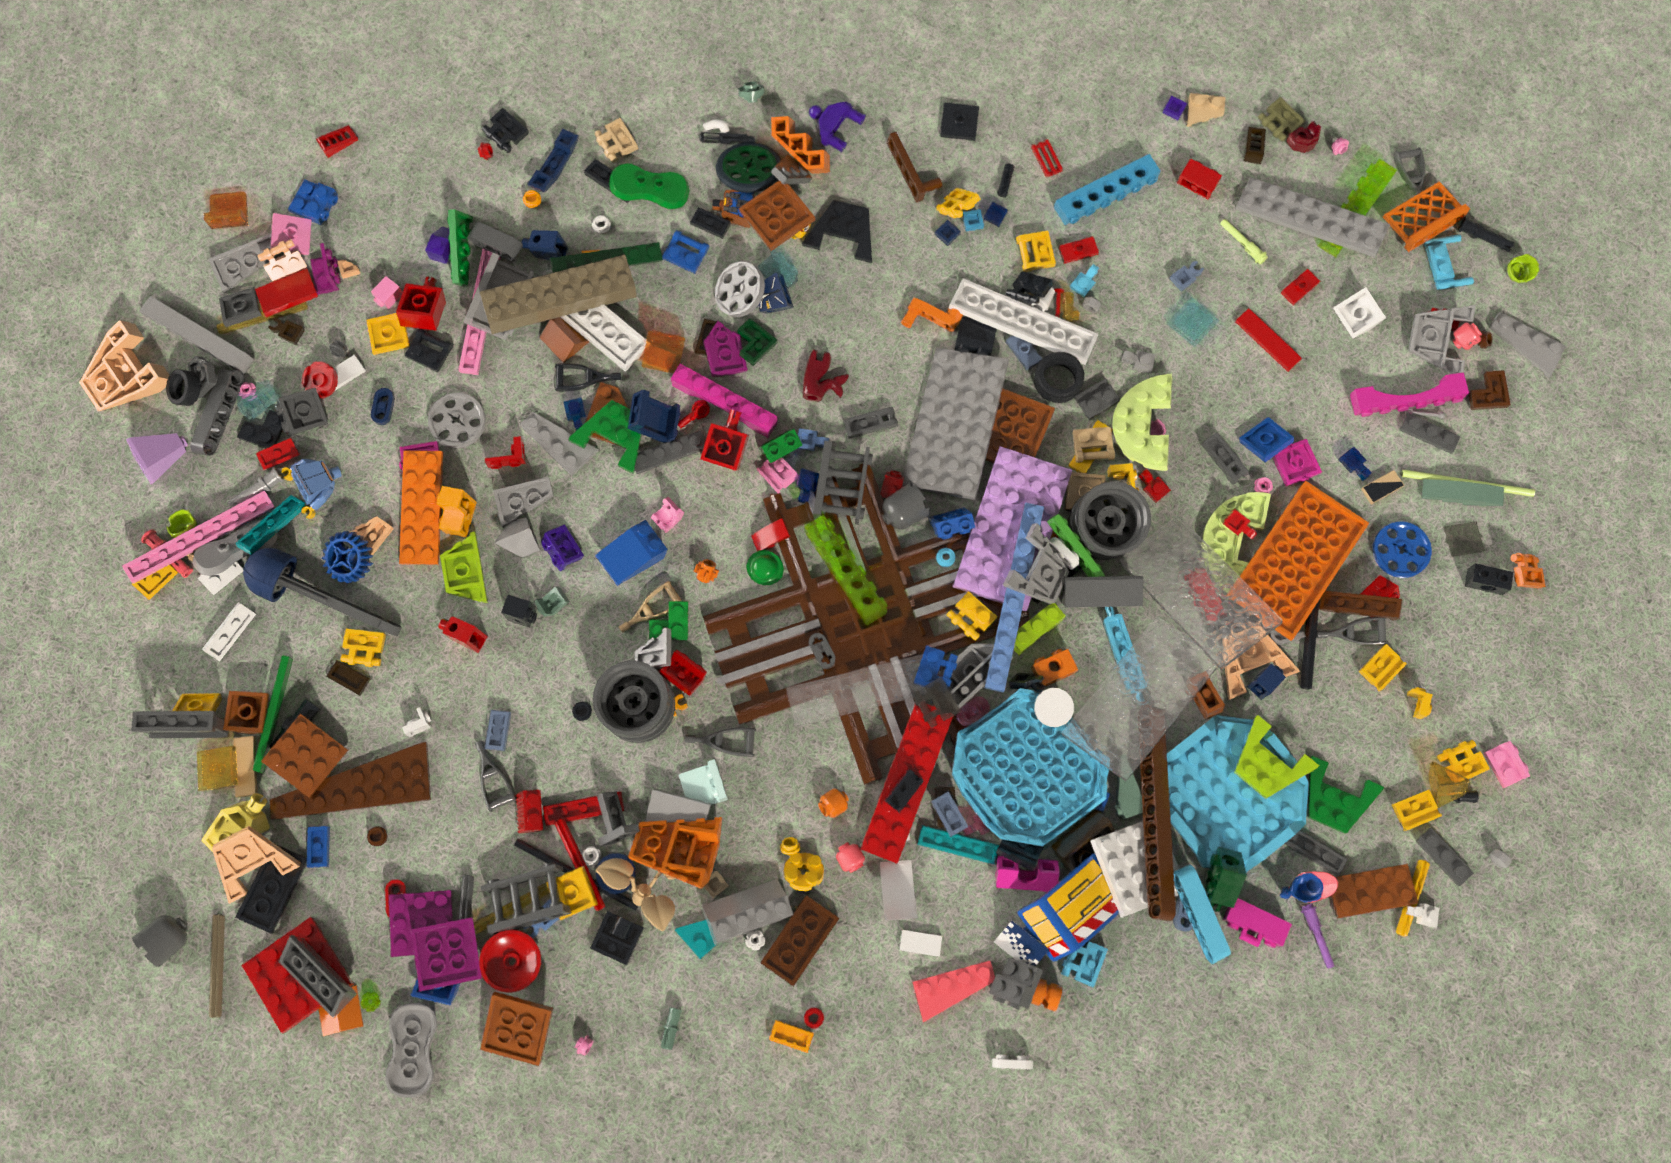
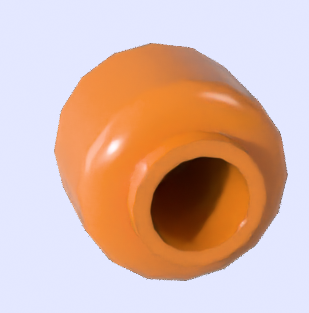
M832 789L820 797L818 806L825 817L835 818L847 810L849 799L844 791Z

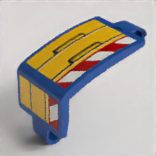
M1094 853L1041 898L1021 908L1017 914L1026 925L1023 929L1049 949L1046 954L1051 961L1055 962L1081 948L1111 922L1119 912Z

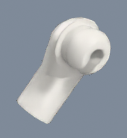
M714 119L703 123L705 132L720 128L721 133H727L730 130L727 121Z

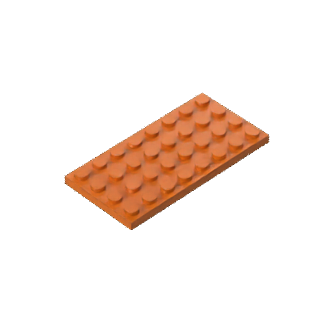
M1305 480L1226 597L1292 641L1369 525V522Z

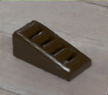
M1248 127L1244 162L1262 163L1266 129ZM1251 134L1261 136V138L1251 136Z

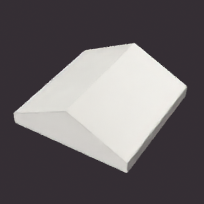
M1366 287L1333 308L1352 338L1371 330L1386 319Z

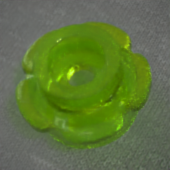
M366 992L360 1001L362 1009H366V1012H374L381 1004L379 995L376 992Z

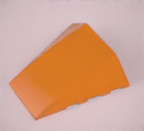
M715 817V820L698 818L696 821L681 819L676 820V822H667L666 820L640 822L638 826L640 831L635 835L628 857L631 860L702 889L710 880L719 850L722 817Z

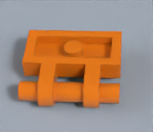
M1524 553L1511 555V561L1518 564V567L1514 568V580L1517 587H1546L1543 569L1538 568V557L1533 554L1525 555Z

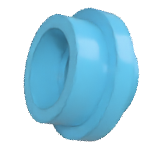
M942 548L938 551L936 560L940 566L950 567L955 562V553L951 549ZM944 554L949 555V559L944 560L942 556Z

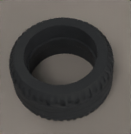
M1051 353L1045 356L1037 365L1034 374L1035 388L1039 395L1049 402H1068L1078 395L1081 390L1085 376L1084 369L1079 360L1069 353ZM1051 366H1063L1073 374L1074 384L1067 389L1053 388L1046 382L1044 371Z

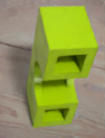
M1055 603L1049 604L1018 629L1014 651L1018 655L1022 654L1042 635L1061 623L1066 615Z

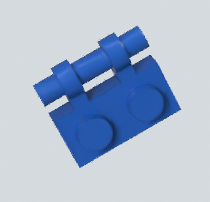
M926 645L914 684L932 690L934 683L940 684L938 691L946 693L947 687H950L952 682L950 679L953 670H956L957 667L956 661L958 656L950 654L949 660L946 661L943 659L944 651ZM940 666L946 668L943 677L937 676Z

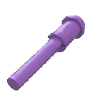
M1313 903L1302 906L1301 913H1304L1309 930H1312L1327 969L1334 967V962L1320 929L1322 924L1315 910L1317 907H1314Z

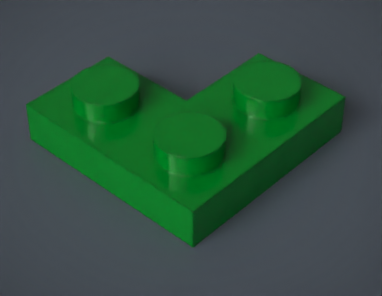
M669 600V620L650 619L649 639L652 637L657 638L663 633L662 630L664 628L671 629V640H688L689 601Z

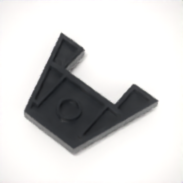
M833 200L805 238L802 246L820 250L824 234L857 242L858 247L855 259L872 263L869 208Z

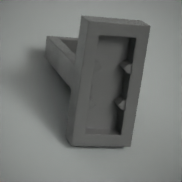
M617 791L597 795L608 833L598 838L599 846L617 844L640 831L638 824L626 825Z

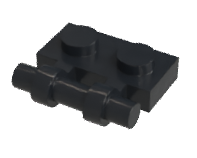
M504 108L490 119L493 124L491 128L487 125L482 128L485 136L497 143V147L507 153L512 150V147L508 145L510 141L517 145L529 134L528 130ZM499 131L504 134L502 138L497 135Z
M1022 271L1012 284L1014 289L1006 290V296H1010L1013 300H1023L1030 305L1032 303L1038 304L1040 301L1038 296L1044 298L1054 284L1052 279Z

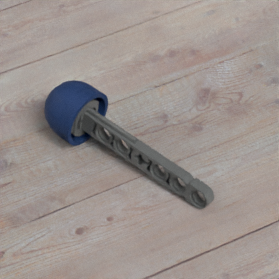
M265 548L258 550L247 559L244 565L243 575L247 587L254 594L273 603L279 600L286 588L393 636H398L402 628L388 619L293 577L297 558L279 549Z

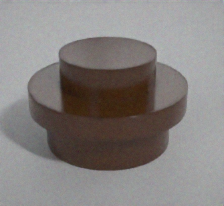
M1481 330V341L1477 345L1481 349H1486L1492 345L1491 332Z
M380 826L371 828L367 834L368 842L376 847L382 846L388 838L387 831Z

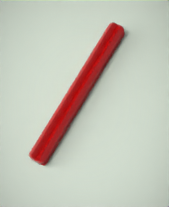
M561 818L555 821L554 824L575 869L582 866L585 868L598 905L593 906L596 911L603 909L605 903L565 819Z

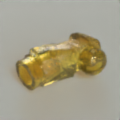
M1064 292L1061 299L1064 311L1062 317L1069 322L1079 320L1080 312L1078 310L1074 311V293Z

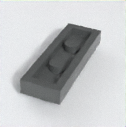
M1410 413L1406 415L1399 430L1450 454L1454 453L1461 437Z
M1428 828L1416 840V843L1457 886H1461L1474 874L1432 828Z

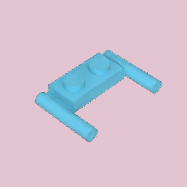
M1460 234L1433 238L1424 243L1437 290L1474 283L1473 277L1453 279L1455 274L1446 244L1461 241Z

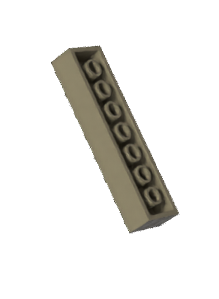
M622 255L480 291V296L491 333L496 334L593 309L601 305L635 298L636 287L626 256Z

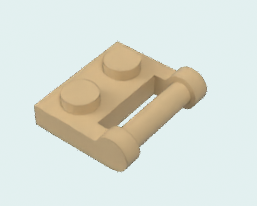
M1111 427L1073 430L1077 463L1093 459L1108 458V460H1115ZM1106 448L1107 451L1083 453L1082 449Z

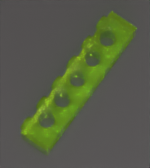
M1380 158L1375 164L1371 163L1366 170L1368 175L1360 178L1356 184L1358 189L1356 191L1353 189L1346 198L1349 202L1347 204L1343 202L1341 208L1366 216L1397 169ZM1319 239L1321 241L1318 247L1335 258L1343 248L1337 244Z
M822 515L804 526V532L865 624L869 625L886 614V607L888 605L882 596L879 598L876 594L877 588L872 581L868 582L866 579L864 568L861 565L858 566L854 561L856 557L850 549L847 550L844 546L845 541L840 534L837 535L833 530L835 528L830 518L826 519ZM827 534L831 537V539L829 541H823L821 539V536ZM839 550L842 554L839 557H834L831 555V552ZM848 565L852 570L849 573H845L841 568ZM859 581L863 586L856 589L852 586V583ZM870 597L873 599V603L865 604L863 599Z

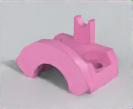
M670 497L665 498L662 501L664 503L663 507L651 516L652 520L665 533L673 528L684 515V511Z

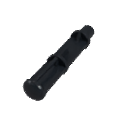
M700 133L701 143L729 144L731 140L755 143V136H748L747 134ZM704 134H719V136H704ZM704 139L719 140V142H706Z

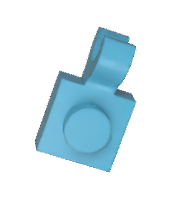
M1093 264L1086 275L1080 272L1069 288L1085 298L1096 283L1092 279L1098 273L1099 267Z

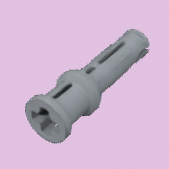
M273 467L270 473L264 477L260 476L257 479V483L229 500L228 504L231 506L238 502L234 505L236 506L263 491H271V487L285 480L281 473Z

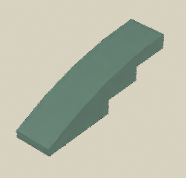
M1423 479L1422 499L1442 500V502L1463 503V505L1503 506L1504 487L1464 481Z

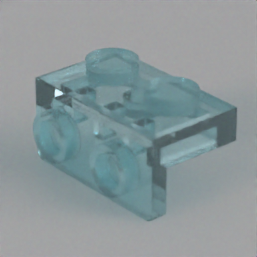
M774 249L771 251V255L759 264L757 268H759L765 278L776 272L783 274L789 289L798 281V270L794 265H789L785 261L786 258L781 252H777Z

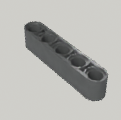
M224 369L218 373L217 383L212 388L190 444L191 451L194 454L207 456L215 454L239 395L240 387L244 381V376L240 371Z

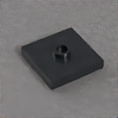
M944 102L940 137L975 141L979 106Z

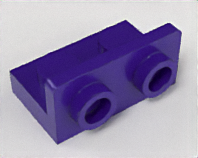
M565 525L545 532L541 540L543 549L548 552L553 565L560 572L567 565L581 560L584 556Z

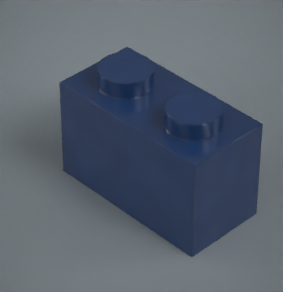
M1271 663L1252 680L1247 688L1262 700L1270 695L1286 676L1280 667Z

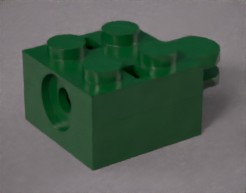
M1218 847L1216 853L1211 856L1209 870H1206L1204 874V882L1207 885V897L1213 911L1216 912L1220 911L1222 905L1234 908L1247 877L1242 853Z

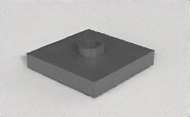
M255 287L219 298L222 320L225 327L262 316Z

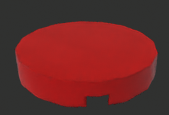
M323 361L313 362V364L305 368L302 375L303 388L305 390L316 388L319 399L329 397L338 385L336 370L332 365Z

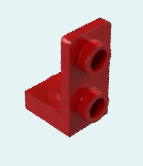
M521 436L513 437L514 444H511L512 455L485 458L487 467L500 469L502 466L519 467L521 464H526L524 441Z

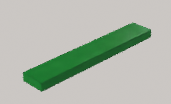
M281 656L264 722L263 733L261 734L252 769L257 773L264 774L266 765L261 760L270 751L269 746L273 741L293 659L289 656Z

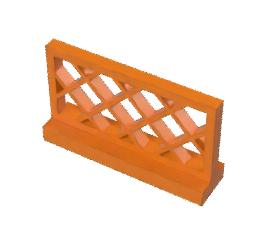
M1439 181L1387 212L1383 218L1406 243L1404 248L1410 252L1463 220L1470 208L1466 204L1461 205ZM1438 189L1442 193V197L1434 196L1433 191ZM1419 199H1428V205L1419 204ZM1432 200L1441 202V208L1432 206ZM1445 203L1452 204L1454 209H1445ZM1406 207L1415 208V213L1405 212ZM1418 209L1428 210L1427 216L1419 215ZM1431 211L1440 212V217H1431ZM1391 216H1401V222L1394 221ZM1405 217L1414 218V224L1404 223ZM1417 219L1427 221L1426 226L1417 225ZM1403 229H1413V234L1408 236Z

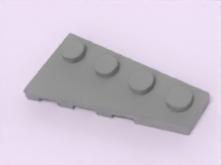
M532 412L520 423V426L571 477L599 452L597 448L588 443L583 449L569 442L568 438L572 435L571 433L535 412Z

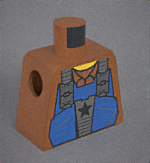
M726 190L724 200L713 199L712 210L722 211V218L731 221L732 224L751 228L750 224L739 212V208L755 198V192L745 193Z

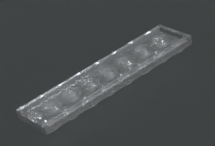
M923 654L788 687L786 691L795 727L938 692L940 684L934 683L932 690L914 684ZM940 666L937 676L943 677V668Z

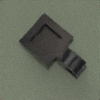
M1017 673L1009 681L1010 689H1029L1032 687L1037 692H1042L1046 689L1045 685L1039 684L1044 680V676H1035L1032 673Z

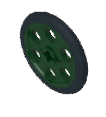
M740 143L727 148L721 153L715 166L716 174L719 180L732 190L745 193L759 192L768 189L778 182V179L771 171L782 159L773 148L761 143ZM744 153L750 154L747 157L741 156ZM759 157H766L767 159H765V160H760V159H758V158H759ZM730 162H735V163H737L736 165H733V166L728 165V163H730ZM764 169L771 170L770 172H763ZM736 174L740 175L739 178H734L732 176ZM751 178L758 179L757 181H750Z

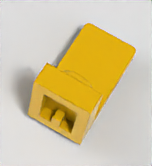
M1133 463L1109 466L1107 469L1108 477L1118 480L1127 476V484L1139 491L1138 487H1135L1137 472L1136 469H1133Z

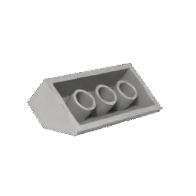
M778 879L702 905L714 944L765 927L793 915L787 895Z

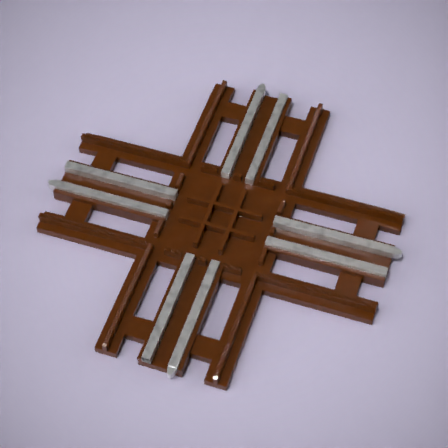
M863 463L859 464V467L852 469V471L862 473ZM870 465L867 466L862 505H865L883 555L869 560L865 559L849 515L826 512L822 514L821 520L813 519L818 481L810 483L807 477L803 475L801 477L802 484L798 485V489L804 504L786 509L781 493L776 495L772 493L770 497L763 499L770 522L773 523L783 518L791 537L778 542L793 586L702 616L709 635L727 629L732 645L714 651L723 675L717 679V684H726L728 689L746 683L751 700L733 706L739 725L832 694L864 785L883 778L877 759L892 754L896 755L917 700L906 667L921 662L926 645L944 651V654L971 644L996 637L1003 605L1002 603L972 594L997 616V619L985 632L980 628L975 630L980 634L976 641L972 637L966 636L964 634L965 631L961 628L934 637L928 620L947 614L951 609L953 611L958 610L955 605L967 593L953 587L959 568L914 583L909 567L936 558L938 551L942 548H949L953 552L962 550L964 555L971 532L966 534L955 533L948 539L934 537L901 549L894 527L890 524L887 525L882 518L884 514L882 510L884 501L882 495H880L881 492ZM835 476L827 477V484L830 487L839 488ZM855 479L857 486L850 489L860 491L861 480ZM828 494V496L824 497V502L827 505L856 508L858 498ZM811 523L829 572L811 579L793 529ZM800 604L805 618L804 621L754 638L750 637L746 622ZM1022 610L1018 629L1030 620L1028 611ZM815 633L824 635L835 655L834 666L829 669L823 668L824 675L770 693L764 676L816 659L810 649L809 638ZM815 638L813 646L817 645L821 650L822 639L818 640ZM823 652L822 663L830 664L832 657H827L825 652ZM940 666L937 676L943 677L944 667ZM866 681L869 682L887 735L870 741L850 688ZM934 683L932 689L939 708L954 714L946 735H950L955 748L957 733L968 727L962 709L960 708L957 711L944 698V693L938 691L940 684Z

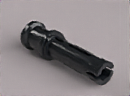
M1466 216L1461 221L1457 231L1467 233L1473 239H1482L1508 253L1511 251L1510 247L1513 248L1515 244L1514 241H1510L1485 229L1483 224H1476L1468 220L1469 218Z

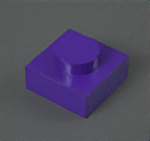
M1171 96L1162 113L1178 121L1187 103Z

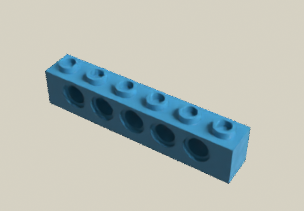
M1148 154L1057 199L1054 209L1064 225L1068 223L1074 224L1080 220V217L1084 215L1090 216L1096 209L1100 207L1104 209L1116 199L1120 201L1128 193L1140 191L1142 186L1146 184H1154L1158 180L1161 171L1151 155Z

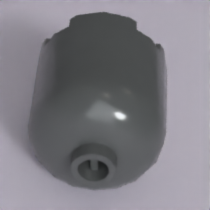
M912 483L907 484L887 497L882 505L884 513L882 518L884 522L898 530L910 527L928 517L931 513L930 508H925L923 504L925 497L916 485L912 487Z
M161 915L131 939L138 949L140 947L145 949L147 952L145 957L154 966L160 967L185 945L187 933L184 928L187 925L179 917L174 919L169 915Z

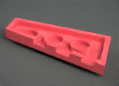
M991 961L912 982L923 1022L993 983L995 975Z

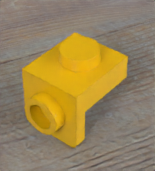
M1419 687L1409 690L1407 695L1418 699L1413 717L1423 719L1429 716L1432 710L1430 703L1433 694L1427 693V690Z

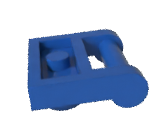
M676 230L662 258L695 274L710 245L705 242L700 243L683 235L681 231ZM681 241L700 250L698 254L677 244Z

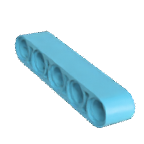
M1189 864L1175 871V888L1206 959L1211 964H1214L1231 954L1228 943L1195 868Z

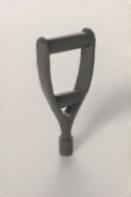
M1418 147L1413 150L1395 151L1394 158L1402 179L1414 191L1415 195L1421 193L1425 176V160L1422 149ZM1418 156L1421 175L1409 177L1401 159ZM1419 199V204L1426 205L1425 200Z
M1370 616L1356 619L1333 631H1317V638L1333 636L1362 645L1387 644L1385 621L1387 618ZM1366 621H1378V641L1355 640L1354 625ZM1344 630H1346L1347 637L1342 635Z
M728 728L703 737L686 735L685 743L700 742L728 755L754 757L753 748L756 729ZM747 731L745 753L722 749L723 733ZM713 737H715V744L710 742Z
M476 742L475 746L481 755L482 762L481 789L487 808L492 812L495 808L512 801L515 802L516 796L504 773L486 755L483 742ZM487 765H491L493 767L486 770ZM499 773L504 779L510 794L489 803L485 789V779Z

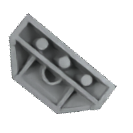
M971 644L958 656L956 670H953L950 679L952 681L951 685L947 687L946 693H944V698L957 711L985 686L994 644Z

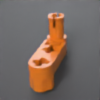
M913 298L908 306L906 315L901 320V324L911 328L916 317L920 315L953 332L963 315L954 308H948L945 313L918 298Z

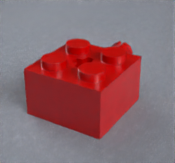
M427 276L424 285L405 284L396 310L400 326L437 331L446 300L443 289L435 287L437 280L431 276L430 278Z
M730 409L727 423L724 426L711 423L700 460L739 471L749 434L740 432L737 429L742 412ZM727 442L729 450H725V452H723L721 444H725Z

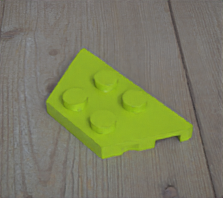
M473 531L462 542H457L453 545L452 549L440 555L445 590L450 595L488 603L477 534Z

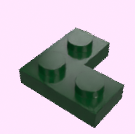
M750 318L737 330V333L749 342L740 351L739 355L752 366L761 360L778 341Z

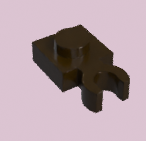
M274 317L273 320L278 325L276 327L268 326L271 332L279 333V338L297 345L305 329L289 320H286L285 324H283L279 318Z

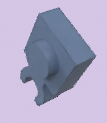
M1193 261L1189 269L1184 265L1170 276L1169 279L1181 292L1196 281L1195 276L1202 274L1204 268L1200 270L1194 269L1198 263L1197 261Z

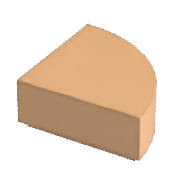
M346 260L337 261L343 279L361 274L355 264Z

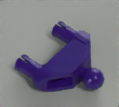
M849 102L828 105L824 112L818 105H813L809 109L810 117L815 120L818 119L821 144L824 146L830 145L841 153L846 148L847 142L834 136L842 122L849 118L862 125L866 118L865 114L855 110Z

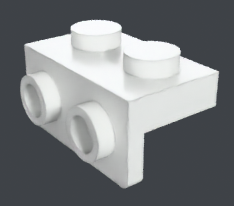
M236 561L231 567L220 574L206 576L199 573L197 578L215 595L242 573L244 568Z

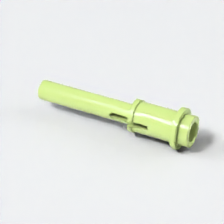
M1226 219L1220 223L1245 247L1244 250L1255 259V263L1261 265L1268 258L1266 251L1263 252L1253 241H1248Z

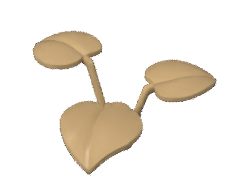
M614 858L600 864L596 868V872L609 887L616 890L625 889L631 881V891L634 892L632 895L633 903L641 906V910L648 921L663 932L675 914V905L667 896L659 895L656 897L655 894L651 895V888L662 872L658 871L649 885L639 884L636 887L635 879L631 876L634 868L628 861ZM663 873L665 877L670 880L676 879L672 876Z

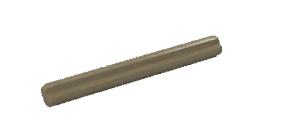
M222 914L213 915L209 998V1017L211 1018L222 1016L225 916Z

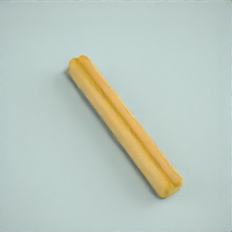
M1418 860L1412 878L1418 901L1430 863L1425 860ZM1408 906L1403 907L1396 933L1404 937L1408 936L1414 917L1407 914Z

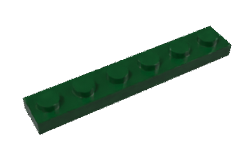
M660 242L554 257L550 258L552 272L555 273L622 255L626 256L629 266L663 261Z

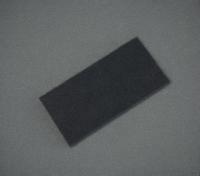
M279 845L277 846L301 862L300 867L282 875L272 861L261 865L235 917L273 934L307 865V857Z

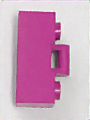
M1239 898L1234 908H1227L1223 917V921L1227 922L1226 926L1237 931L1239 928L1242 929L1239 939L1255 947H1259L1262 939L1265 940L1264 944L1275 949L1276 946L1282 947L1292 925ZM1250 930L1256 933L1257 937L1255 938L1247 934V931Z

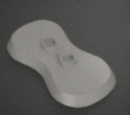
M261 520L247 522L230 536L199 547L193 557L195 569L206 576L220 574L239 559L250 555L238 548L236 542ZM277 533L258 550L270 548L277 540Z
M403 1004L394 1010L389 1021V1030L393 1041V1054L386 1070L385 1081L389 1091L399 1097L412 1098L421 1096L429 1090L433 1082L434 1072L429 1051L437 1028V1018L434 1010L425 1004Z

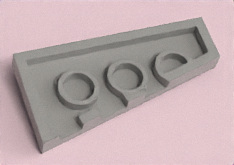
M271 234L208 259L223 293L269 262L268 259L261 262L257 255L263 253V250L267 248L270 249Z
M1501 312L1497 313L1489 328L1503 341L1513 346L1520 355L1525 356L1531 361L1530 363L1543 371L1544 375L1548 378L1551 377L1566 348L1565 345Z

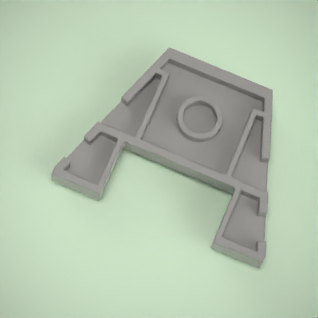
M1470 305L1415 314L1408 352L1451 374L1462 373L1466 360L1446 357L1452 322L1454 320L1472 323L1476 306Z
M1035 523L1032 524L1026 539L1039 549V552L1026 579L1016 570H1011L1003 586L1052 604L1056 602L1064 585L1065 577L1069 574V570L1058 553L1053 552L1051 549L1050 541L1047 536L1044 537L1040 532L1041 527L1039 524Z

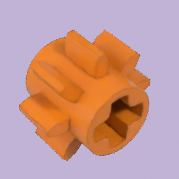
M709 559L699 561L694 569V572L697 573L696 578L703 583L713 582L719 573V570L715 569L716 563Z

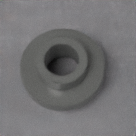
M336 340L329 345L330 352L335 357L339 358L340 356L345 357L347 355L346 351L348 348L344 343Z

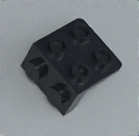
M963 316L954 350L991 356L997 329L970 317Z

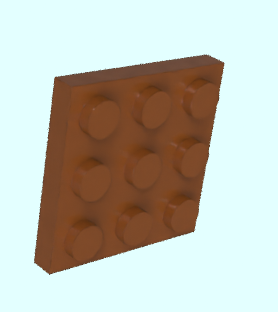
M780 181L739 208L741 215L770 251L816 220L815 216L790 185L782 184Z
M300 714L261 762L310 798L349 750Z
M494 991L491 997L480 1050L540 1066L553 1007Z

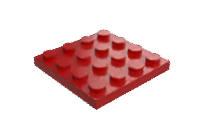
M309 917L241 965L279 1031L283 1034L322 1007L279 962L291 935L304 938L349 986L354 984L313 917Z

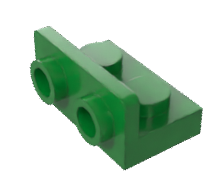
M790 429L758 448L762 454H765L769 463H772L802 446V443L795 429Z

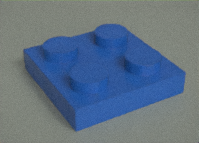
M1267 417L1242 435L1239 440L1242 445L1266 463L1292 444L1294 437Z

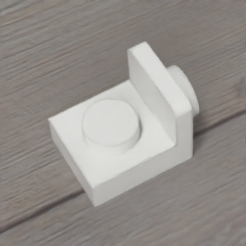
M421 707L417 708L420 719H412L407 722L406 726L402 727L405 735L412 737L431 728L429 722L432 721V718L427 710L424 711Z

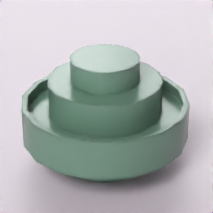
M755 81L746 82L743 84L744 86L738 88L739 97L747 100L748 103L757 102L765 94L764 86Z

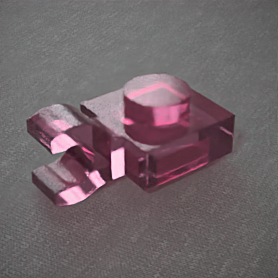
M978 815L972 817L973 824L968 825V828L962 830L965 836L979 831L981 836L991 831L984 825Z

